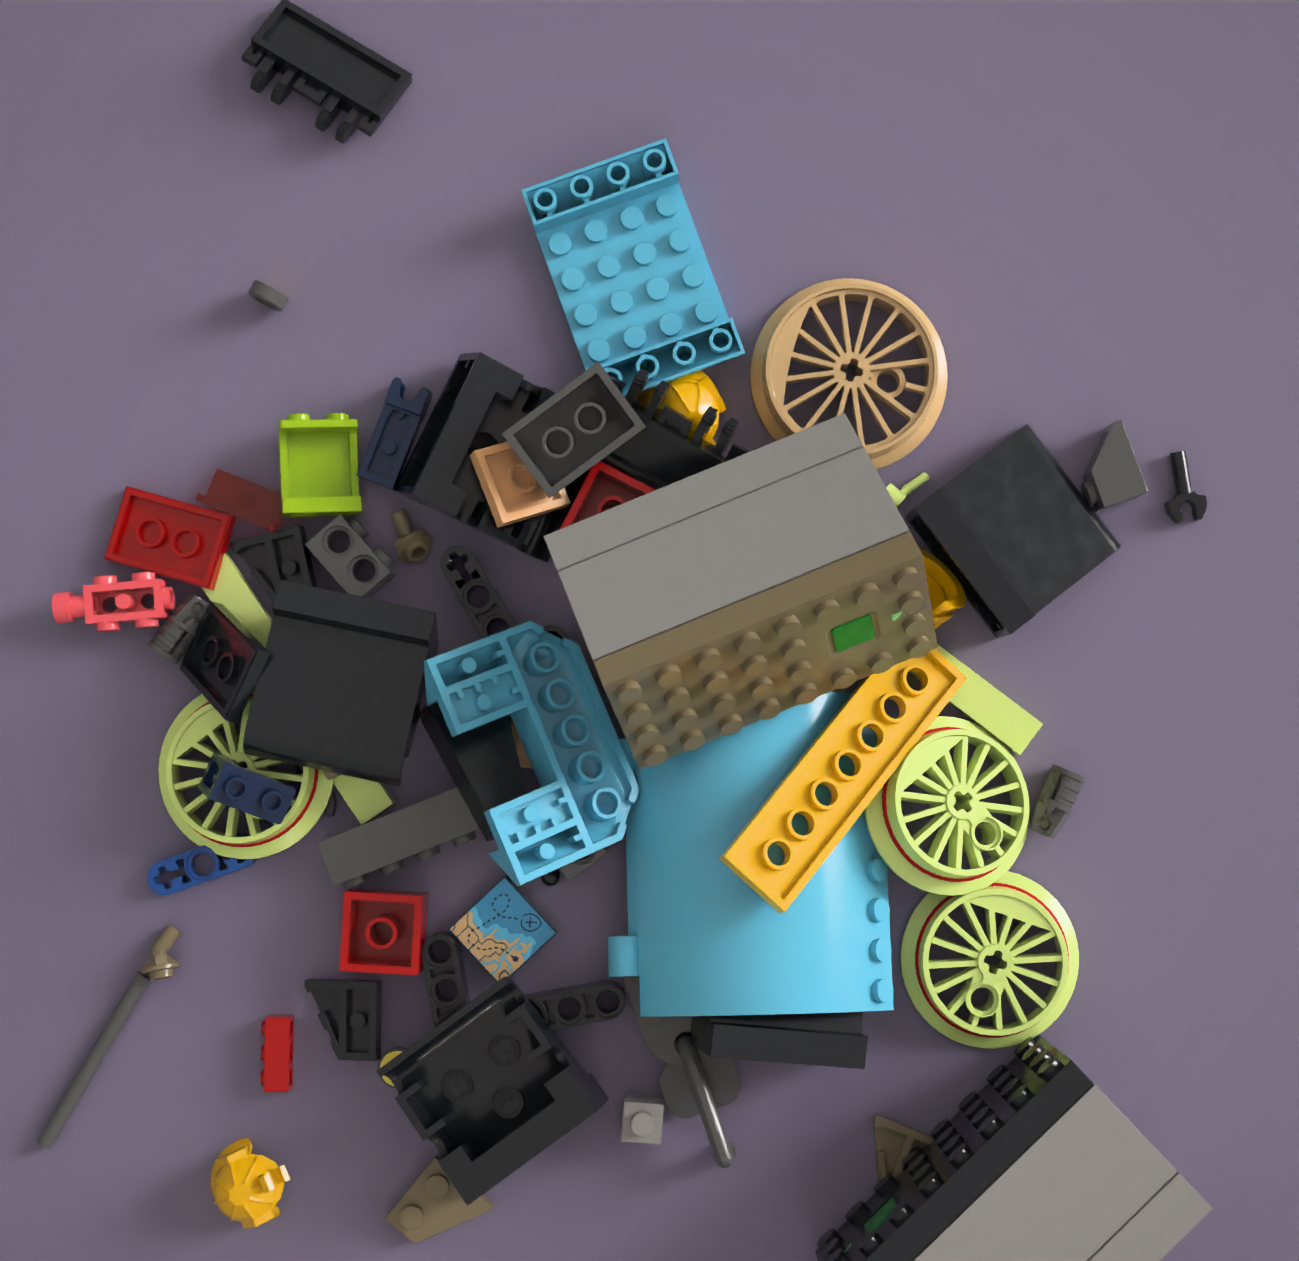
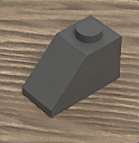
M1122 419L1113 422L1105 428L1083 474L1085 482L1081 485L1083 496L1089 505L1093 504L1095 512L1137 498L1148 492Z

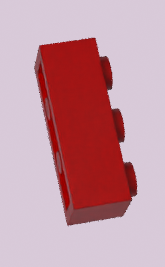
M270 1014L261 1024V1035L265 1036V1046L261 1047L260 1054L261 1060H264V1070H261L260 1084L264 1085V1092H289L293 1088L294 1015Z

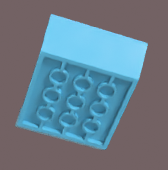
M666 138L521 190L537 240L585 371L599 362L609 377L613 376L626 383L622 393L625 397L634 377L640 369L649 372L648 382L642 390L643 392L656 387L661 381L668 383L745 355L733 318L728 317L679 185V172Z

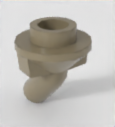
M405 509L391 513L390 515L400 536L399 539L394 541L396 554L399 559L405 563L423 560L433 545L430 535L424 529L413 530Z
M171 925L165 928L154 943L150 958L140 970L141 974H149L150 981L173 977V969L180 967L178 961L166 954L181 934L176 928Z

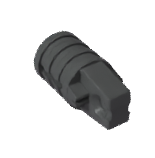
M191 592L167 617L168 619L162 624L161 629L156 632L155 637L149 642L148 646L169 661L178 664L180 658L190 646L209 603Z
M1053 764L1051 772L1047 776V781L1043 785L1041 795L1037 799L1030 828L1054 839L1071 813V808L1075 804L1077 794H1079L1085 778Z

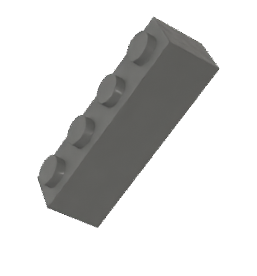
M456 787L319 841L317 846L333 887L344 883L347 890L367 882L366 874L379 868L382 875L403 868L402 859L416 854L419 861L440 853L438 845L453 840L456 847L477 838L474 831L480 828Z

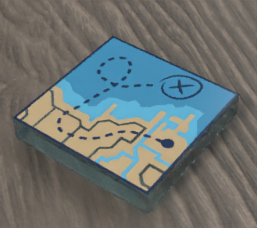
M506 875L448 928L496 982L505 976L511 977L558 933L553 925Z

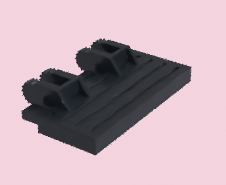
M281 0L251 38V45L242 55V61L254 68L260 64L265 56L267 57L250 83L251 89L257 93L262 92L278 72L283 74L278 84L273 88L270 98L277 105L282 104L292 91L318 106H321L326 98L331 95L332 97L318 114L315 127L322 132L325 131L341 110L345 111L348 114L338 126L335 134L336 140L341 143H345L356 129L371 137L412 83L411 73L288 0Z
M640 369L634 377L625 399L646 427L603 458L602 461L657 490L748 453L749 450L733 443L727 456H723L739 424V421L730 418L725 423L716 445L704 440L717 417L718 410L711 406L703 414L692 439L688 437V434L695 421L665 405L657 420L656 417L671 384L661 381L656 386L648 407L645 408L638 404L637 401L648 382L649 372ZM611 376L610 378L623 393L626 383Z

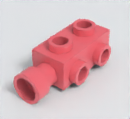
M155 572L131 574L132 581L117 582V576L93 577L92 585H83V594L74 595L71 591L54 593L52 596V613L55 622L58 624L75 622L76 618L85 617V624L96 626L97 632L121 630V623L135 622V628L159 627V620L168 619L170 610L175 608L174 590L171 586L168 587V581L156 579ZM153 595L154 607L148 609L145 606V599L147 596ZM115 598L117 609L109 612L107 602Z

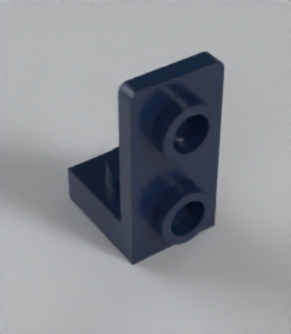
M216 752L213 753L198 786V789L210 800L276 824L282 823L296 792L292 786L240 767L229 757Z

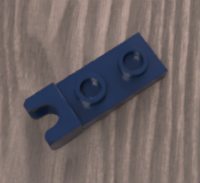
M398 377L394 378L391 382L384 400V407L357 473L359 478L393 491L399 481L420 424L425 418L432 399V392L427 388H421L413 400H404L405 385Z

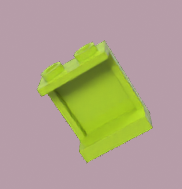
M298 413L286 415V420H279L282 518L337 517L339 514L342 516H360L362 503L361 496H359V477L357 476L358 419H349V415L346 413H330L325 415V419L310 420L309 414Z

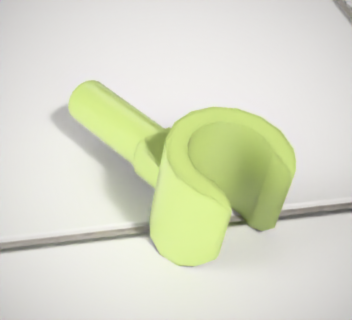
M923 472L904 485L901 490L890 483L886 489L896 507L912 491L927 482L929 476L926 472Z

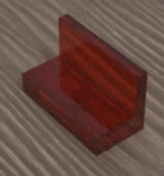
M220 469L216 470L206 496L198 493L195 499L208 507L271 532L277 531L282 521L280 493Z

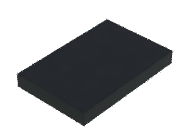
M211 601L182 661L180 670L226 721L238 723L269 658L270 652L223 604Z

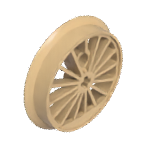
M855 278L833 279L811 285L782 303L770 316L759 334L753 351L750 369L751 391L756 410L765 428L775 441L813 426L839 391L842 392L836 416L843 414L848 393H850L856 434L876 470L904 458L927 437L941 413L948 379L946 356L941 340L924 312L909 298L886 285ZM838 302L844 351L820 312L819 307ZM845 302L866 304L853 352L851 349ZM873 305L891 314L867 347L859 354L871 306ZM810 311L836 355L801 329L804 318ZM895 319L899 320L910 332L909 335L866 359V356ZM797 337L829 361L793 352ZM912 340H915L922 357L921 359L870 365ZM791 360L829 370L787 376ZM848 365L855 367L854 373L859 375L855 376L852 381L845 380L846 373L842 372L847 369ZM924 366V386L906 382L905 375L901 369ZM883 374L891 375L897 382V389L890 393L884 392L878 387L877 378ZM832 378L784 405L786 384ZM835 386L804 428H801L788 414V411ZM903 390L922 395L915 413H912L896 401ZM858 392L882 431L885 440L870 445L864 443ZM872 398L889 405L905 417L908 423L900 431L893 434Z

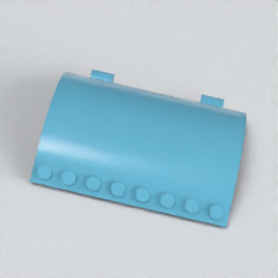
M830 691L818 696L811 703L796 705L780 712L772 719L760 720L743 727L733 735L721 736L706 742L699 749L682 752L668 758L660 765L648 766L639 770L627 740L619 739L640 790L635 803L631 805L626 820L628 936L608 937L609 977L639 976L640 1017L776 1015L894 1010L888 867L872 842L864 811L783 913H778L719 859L852 693ZM864 727L861 733L862 740L866 745L875 747L877 743L876 733L871 728ZM841 755L838 762L841 772L847 776H852L855 769L853 761L849 757ZM818 784L815 796L821 804L828 806L832 799L831 792L825 785ZM794 814L791 821L793 830L799 835H805L808 831L806 818L800 814ZM772 843L768 847V858L773 864L780 866L784 862V851L779 845Z

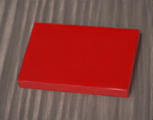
M126 486L104 559L146 572H155V574L214 591L236 517Z

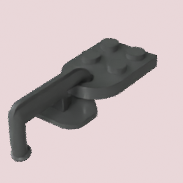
M623 976L646 1046L657 1058L667 1062L659 1078V1085L668 1110L679 1118H690L700 1114L717 1165L721 1168H728L733 1163L736 1152L734 1145L727 1139L717 1108L732 1103L740 1093L741 1081L734 1060L709 1057L690 1043V1034L681 1035L675 1045V1040L680 1033L691 1032L692 1016L640 1017L639 976Z

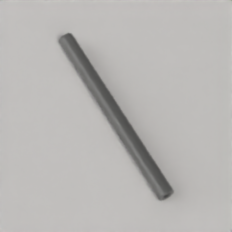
M137 971L38 1138L37 1143L42 1147L51 1149L150 982V977L147 974H141L140 971Z

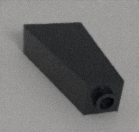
M426 702L420 713L421 722L486 841L495 840L484 812L527 794L509 716L507 715L452 737L438 702L427 706Z

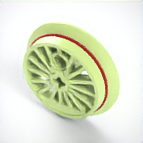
M256 685L243 711L239 739L235 723L226 721L201 694L192 700L175 718L165 736L159 757L160 790L164 804L175 824L198 846L206 845L215 854L228 858L257 859L279 853L300 841L310 832L322 816L330 799L334 778L331 780L326 779L322 770L304 766L303 774L269 770L267 767L285 762L271 759L265 760L261 757L245 754L243 749L244 733ZM223 726H224V730H225L227 742L224 740V738L222 737V735H221V734L219 733V731H218V730H219L220 728H222ZM210 737V739L213 741V743L216 745L219 751L205 744L203 741ZM194 748L210 758L216 752L229 757L238 766V763H246L248 766L246 769L274 780L282 779L302 782L297 798L293 797L290 803L292 807L285 815L281 824L273 823L274 826L261 832L258 819L262 818L245 812L251 836H237L240 810L229 807L226 832L223 833L213 829L226 805L215 802L203 822L194 812L210 799L202 793L188 804L182 791L199 786L202 777L180 782V766L206 769L209 762L183 757Z
M937 716L865 808L864 813L872 842L884 862L894 873L920 890L932 894L956 896L988 887L1011 868L1021 852L1026 839L1030 806L1023 774L1010 751L1000 740L983 727L968 720ZM968 743L976 746V749L967 766ZM954 746V754H953V762H952V759H951L949 750ZM988 755L994 763L976 779ZM1000 771L1002 772L1006 784L978 792ZM926 772L930 779L926 778L922 774ZM913 783L931 795L905 792L904 790ZM1009 791L1011 805L980 802L979 800ZM901 801L930 804V807L903 815ZM989 812L1011 815L1010 825L1007 826L995 819ZM930 815L934 816L911 837L905 823ZM976 826L980 829L982 833V839L980 843L977 841L975 837ZM939 827L928 853L925 854L918 845ZM1004 837L1005 839H1004L1002 845L999 846L1000 843L1002 842V838ZM949 839L948 863L945 866L938 863V860ZM962 851L966 853L971 869H961ZM987 851L991 858L983 862L981 852Z
M1007 871L988 887L965 895L946 896L928 892L914 909L905 927L900 951V964L905 988L912 1003L933 1028L961 1044L978 1048L996 1049L1018 1045L1028 1037L1034 1038L1046 1030L1060 1016L1068 1004L1076 985L1079 969V950L1071 921L1059 902L1038 883L1020 874ZM970 903L985 908L987 936ZM959 905L962 906L978 939L977 941L948 916ZM995 912L1003 914L997 935ZM1013 918L1020 920L1021 922L1007 937ZM943 921L971 948L934 936L941 922ZM1031 925L1046 929L1016 944ZM1052 937L1054 938L1057 953L1018 955ZM933 943L968 957L929 960L930 946ZM995 953L1000 958V963L998 965L992 964L989 968V965L984 962V958L986 955L993 956ZM1057 962L1055 978L1017 964ZM967 967L942 981L932 984L929 969ZM1016 972L1052 985L1046 998L1042 1000L1013 973ZM1008 980L1038 1006L1029 1015H1024ZM962 982L960 992L945 1007L937 994ZM981 987L986 988L989 993L987 1002L980 1007L973 1006L971 1003L973 991ZM1002 992H1004L1017 1018V1021L1002 1025ZM962 1004L970 1012L968 1021L954 1015ZM992 1016L993 1026L978 1025L980 1017Z

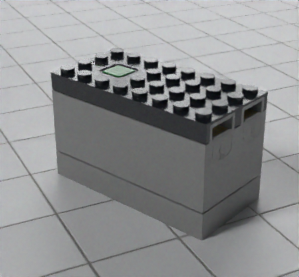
M1037 1035L1034 1039L1028 1037L1022 1041L1014 1051L1016 1056L1006 1066L1003 1064L997 1066L987 1076L986 1081L988 1084L979 1093L973 1091L968 1094L958 1106L960 1111L950 1121L944 1119L933 1128L930 1136L934 1140L929 1145L926 1144L922 1149L916 1146L902 1160L904 1168L896 1178L891 1173L887 1174L874 1187L876 1193L866 1203L859 1201L849 1210L846 1215L847 1221L837 1231L832 1228L826 1232L817 1244L819 1249L816 1250L818 1261H1160L1213 1207L1069 1057L1043 1037Z

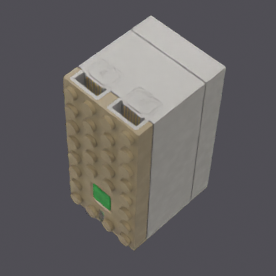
M845 413L544 536L604 690L639 770L648 766L660 765L668 758L682 752L699 749L706 742L721 736L733 735L743 727L760 720L772 719L780 712L796 705L811 703L818 696L835 689L847 688L855 681L874 673H884L896 664L911 658H920L930 650L938 647L923 554Z

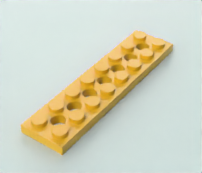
M937 649L930 650L920 658H911L896 664L884 673H874L865 677L719 859L778 913L785 912L967 677ZM908 671L915 672L920 677L921 688L919 691L913 690L908 685L906 680ZM886 699H891L897 703L899 707L897 719L891 718L886 714L884 709ZM864 727H869L876 733L877 743L875 747L866 745L862 740L861 733ZM841 755L847 756L853 761L855 769L852 776H847L841 772L838 765ZM818 784L825 785L831 792L832 799L828 806L821 804L815 796ZM794 814H800L806 818L808 831L805 835H799L793 830L791 821ZM772 843L779 845L784 851V862L780 866L773 864L768 858V847Z

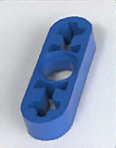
M237 834V836H250L248 834ZM203 845L156 862L149 869L147 881L155 893L169 895L247 868L254 864L257 859H245L242 862L241 859L230 858L224 861L228 868L223 870L222 857L215 854L211 848ZM200 853H206L213 859L214 867L208 875H200L194 869V859ZM184 859V869L191 881L187 883V877L183 875L172 879V887L170 888L167 883L160 884L158 876L163 874V867L165 866L167 871L181 869L183 865L180 863V860Z

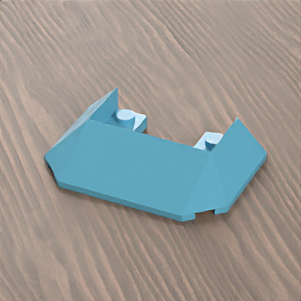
M532 621L424 661L427 706L438 702L451 736L455 737L510 715L541 788L484 812L499 848L489 853V855L517 886L622 840L627 828L625 823L631 805L635 803L640 790L579 644L567 638H558L544 631V627Z

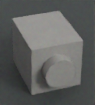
M625 1093L621 1142L661 1145L664 1113L663 1096Z

